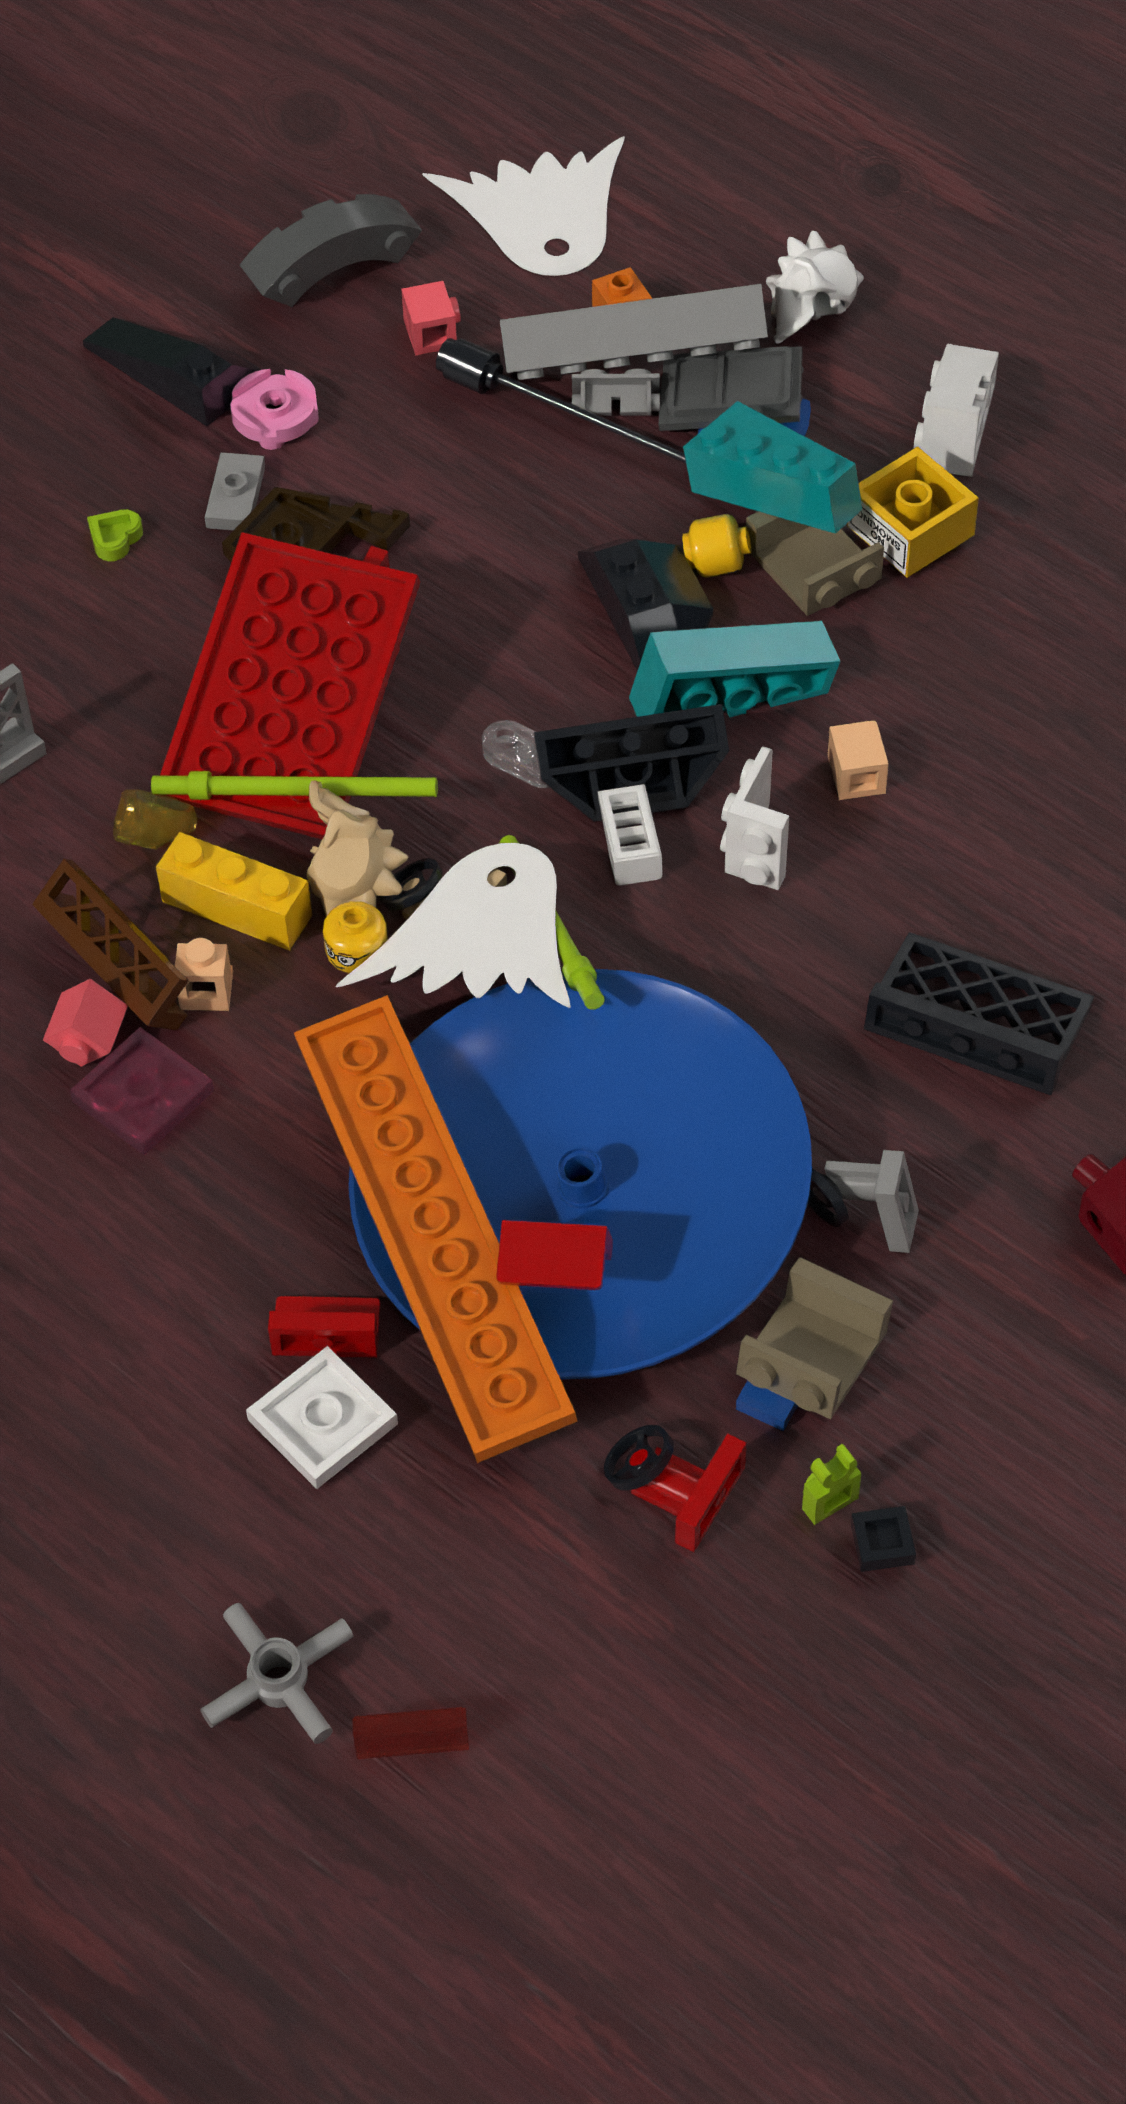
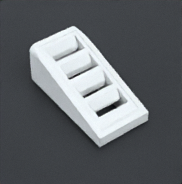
M645 784L598 791V800L615 884L621 886L660 879L663 875L662 854ZM635 806L639 808V810L615 814L612 812V810ZM642 824V825H639V826H633V827H626V828L616 829L617 827H624V826ZM644 841H645V843H641V844H635V845H628V846H622V847H620V845L631 844V843H638V842H644Z

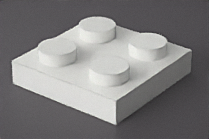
M328 1346L246 1409L248 1421L316 1489L398 1425L397 1414Z

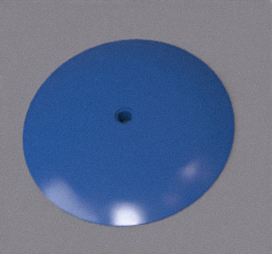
M595 969L597 974L596 984L604 996L603 1005L595 1010H590L585 1006L579 993L569 987L563 974V981L570 1000V1008L553 1000L538 988L530 978H527L524 989L520 994H517L507 983L487 991L481 998L474 997L457 1006L432 1023L410 1043L499 1244L502 1220L607 1226L612 1236L611 1260H605L603 1287L600 1290L519 1286L561 1380L593 1379L624 1374L653 1366L678 1356L714 1336L743 1313L776 1276L789 1255L800 1231L809 1201L812 1178V1147L808 1122L799 1093L785 1066L767 1042L730 1009L689 987L652 975L624 970ZM350 1167L349 1199L351 1217L357 1241L366 1263L385 1295L400 1313L420 1330ZM582 1175L591 1176L584 1182L572 1181Z

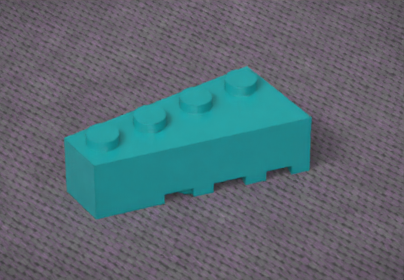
M738 401L683 446L691 492L835 534L862 511L857 470L854 462Z
M822 621L650 632L629 699L637 717L722 704L723 712L726 711L730 718L746 714L747 710L754 707L757 703L768 701L770 707H775L827 694L839 667L840 659Z

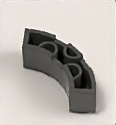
M357 194L355 200L338 204L330 199L301 211L302 219L291 224L283 231L279 227L273 229L248 253L240 263V267L262 296L293 307L310 287L323 277L344 266L367 260H385L398 264L422 232V229L398 200L386 196Z

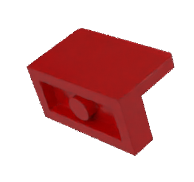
M502 1220L496 1279L502 1285L600 1290L603 1287L605 1260H611L612 1236L607 1226Z
M277 1297L275 1311L269 1312L268 1323L272 1356H315L328 1346L338 1357L377 1358L381 1310L380 1300L378 1298Z

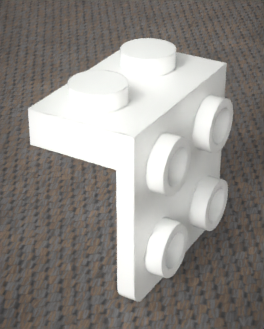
M762 746L755 760L749 758L746 761L740 777L741 787L737 794L730 793L725 801L721 819L727 822V827L722 836L720 850L726 852L725 873L743 878L751 884L764 885L779 890L786 875L789 815L768 809L773 750Z

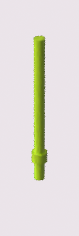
M190 771L188 776L153 775L151 791L153 795H189L190 800H210L212 795L309 796V785L311 781L316 780L322 783L323 788L329 789L330 792L337 796L437 797L438 780L437 777L212 776L210 771Z
M507 835L500 840L499 844L519 842L516 837ZM511 868L512 871H513V873H514V875L516 876L515 870H514L513 868ZM555 910L557 951L563 963L562 974L569 987L579 993L588 1009H598L604 1003V996L596 984V971L590 960L580 955Z

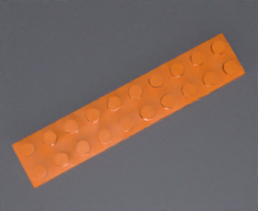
M388 995L294 1032L299 1049L477 1463L578 1422L574 1408L519 1286L502 1285L496 1279L499 1242Z

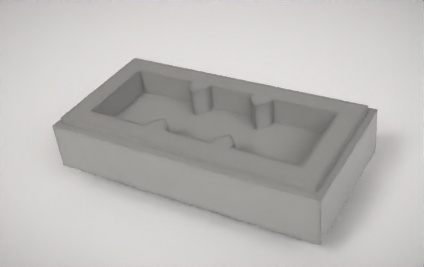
M220 453L205 514L206 528L234 530L253 511L257 505L265 471L264 456Z

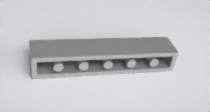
M761 284L500 320L507 373L517 372L518 380L544 377L543 368L560 366L561 374L582 372L587 370L586 362L603 360L604 368L630 365L629 356L646 354L647 362L673 359L672 350L690 348L691 356L717 353L716 344L733 342L734 351L760 347L759 338L768 337Z

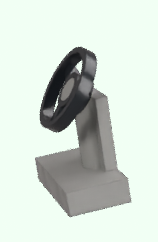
M883 1150L880 1164L826 1161V1175L812 1168L808 1205L820 1218L834 1227H840L849 1218L843 1199L876 1201L889 1251L910 1253L919 1209L904 1151ZM832 1207L835 1210L836 1215L827 1208Z

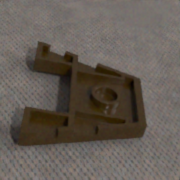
M274 487L222 542L223 555L232 562L241 532L330 553L348 533H351L388 551L410 527V515L405 511L395 509L392 515L373 512L372 505L358 502L352 507L330 503V497Z

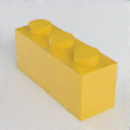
M182 832L178 833L156 866L162 902L289 951L312 917L308 880Z

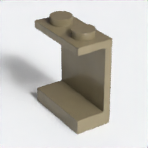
M760 511L746 517V527L748 528L751 540V555L806 616L823 608H829L840 599L860 589L869 588L876 581L882 579L884 547L879 542L861 550L842 529L835 534Z
M799 1257L790 1269L785 1298L758 1338L755 1339L745 1335L741 1341L736 1375L747 1379L756 1387L766 1388L795 1402L796 1405L804 1410L814 1411L831 1420L887 1334L893 1300Z

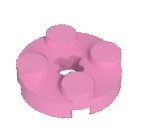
M270 369L255 371L242 378L232 391L230 406L235 428L248 439L258 441L261 447L274 450L281 448L285 442L305 434L319 420L315 387L308 378L296 371L285 369V375H271ZM267 404H272L273 406L282 405L276 409L266 408Z

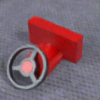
M646 1425L627 1433L612 1447L604 1463V1474L616 1489L631 1490V1494L677 1516L675 1543L695 1552L745 1469L747 1442L727 1433L709 1465L703 1470L673 1455L674 1443L665 1429L658 1425ZM647 1437H663V1448L656 1447L654 1451L649 1446ZM637 1442L636 1448L627 1456L625 1466L614 1474L615 1465L620 1456L632 1444Z

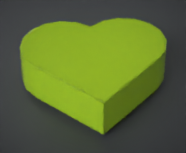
M118 510L87 517L95 552L99 558L105 561H117L124 558L129 552V545L139 541L143 535L141 517L132 510Z

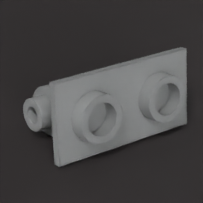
M588 369L582 371L581 374H572V405L597 416H612L611 400H620V416H651V411H660V373H650V371L645 369H630L625 374H607L604 370Z

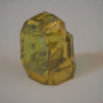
M125 789L122 792L114 819L113 837L115 841L156 850L167 842H173L179 832L189 835L195 831L198 817L193 806L183 801L164 795H153L152 792L144 790Z

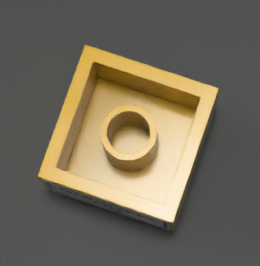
M917 446L858 483L862 511L847 523V526L869 546L879 542L884 547L883 558L908 578L975 535L979 497Z

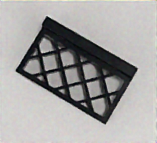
M909 932L881 983L876 982L869 994L864 1030L1051 1096L1058 1082L1060 1070L1092 1007L1094 996ZM915 952L932 958L935 964L916 968L910 956ZM967 970L978 974L982 980L962 985L956 973ZM944 976L950 988L930 992L924 981ZM912 984L918 995L915 996L895 989V987ZM1016 987L1025 990L1028 996L1009 1001L1002 989ZM990 992L997 1004L977 1009L971 996ZM958 1000L965 1012L941 1004ZM1062 1003L1077 1010L1075 1013L1056 1017L1049 1005ZM1036 1008L1043 1021L1024 1025L1017 1013ZM1005 1016L1012 1028L1009 1029L987 1020ZM1052 1033L1059 1046L1035 1038V1036Z

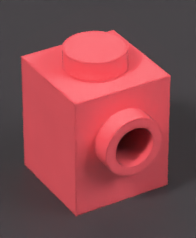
M444 281L401 289L404 323L415 356L439 351L442 344L448 338L457 340L456 323L461 322L459 305L456 297L449 298Z
M88 979L61 992L43 1041L59 1051V1054L65 1060L76 1063L80 1067L110 1054L128 1005L92 979Z

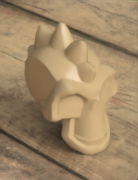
M311 781L309 785L310 804L318 812V816L327 827L319 847L313 846L310 851L315 855L310 867L307 869V879L313 893L320 899L326 917L332 909L346 902L361 901L376 907V896L399 895L403 889L391 871L406 862L408 855L391 846L394 835L393 830L381 829L378 825V819L369 816V811L348 804L342 798L330 792L329 789L323 788L321 782Z

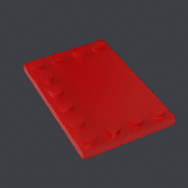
M241 532L160 775L188 776L190 771H210L212 776L357 777L421 581L418 575ZM157 795L159 798L318 839H323L327 825L311 806L309 796L212 795L210 800H190L189 795ZM339 796L349 804L351 796Z

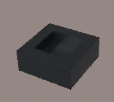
M905 1506L851 1513L850 1524L861 1572L915 1565L916 1552Z

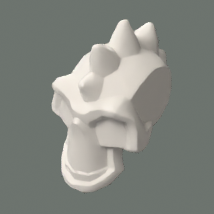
M817 231L810 232L806 245L794 237H788V256H782L778 259L782 274L771 275L766 279V284L772 293L771 314L776 317L777 327L775 329L777 334L774 336L776 344L792 336L808 324L811 319L818 320L821 316L839 315L845 312L856 297L857 287L864 279L863 275L858 270H855L854 264L849 260L845 247L837 245L827 248Z

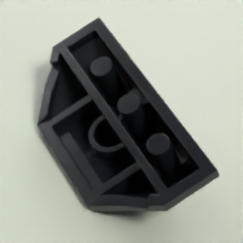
M618 539L578 551V559L637 671L650 632L708 628L713 616V607L679 545L638 539Z
M722 704L533 733L541 781L593 822L602 821L598 791L645 784L651 813L687 808L729 752ZM635 806L612 810V812L615 814L639 810V808Z

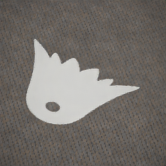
M623 136L609 144L594 156L589 163L586 162L583 152H578L569 162L567 169H564L551 153L545 152L534 164L531 174L512 162L500 160L497 182L477 172H470L473 184L441 175L427 173L422 175L464 207L489 233L506 256L519 267L540 275H568L588 267L598 258L603 250L606 240L607 202L610 183L625 137ZM552 239H562L569 244V250L563 255L553 256L545 251L544 246Z
M500 843L472 852L456 863L441 878L416 911L376 952L344 977L335 987H342L368 979L396 966L391 978V982L395 983L410 976L424 966L423 991L425 994L436 991L463 972L464 981L471 994L476 998H481L492 987L498 977L504 973L509 986L517 994L522 993L527 978H530L549 997L570 1008V1000L563 981L557 951L555 926L557 882L553 864L540 850L519 843ZM508 866L515 870V879L506 886L495 887L487 881L489 873L495 868Z

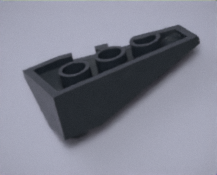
M112 317L83 340L85 348L205 426L211 424L231 408L232 391L242 378L255 371L262 370L235 352Z

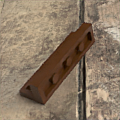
M63 858L32 905L147 1026L177 1031L188 1015L174 1001L189 980L73 860ZM69 879L76 884V898L73 895L60 893ZM101 910L105 914V929L90 914V911ZM130 940L134 944V959L124 950L119 941ZM159 970L168 980L163 989L148 975V972Z

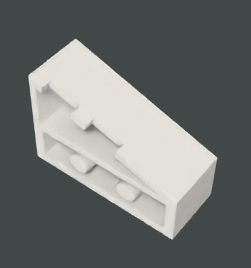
M947 344L941 361H934L930 382L931 390L926 392L923 404L922 417L924 418V423L918 422L914 448L918 446L951 474L969 477L973 475L996 383L999 352Z

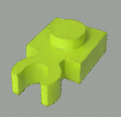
M844 1444L837 1446L836 1455L829 1462L824 1464L820 1458L814 1460L810 1468L813 1473L804 1483L802 1510L814 1525L859 1499L861 1472L857 1468L856 1459Z

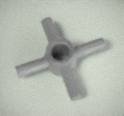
M241 1603L230 1606L224 1612L223 1618L251 1655L247 1666V1679L200 1709L208 1725L211 1728L215 1727L259 1698L270 1707L282 1708L288 1706L315 1744L325 1741L332 1734L333 1729L304 1691L308 1677L307 1667L354 1637L346 1621L341 1618L296 1647L292 1642L283 1638L266 1639ZM275 1667H285L290 1670L288 1674L278 1679L265 1676L269 1670Z

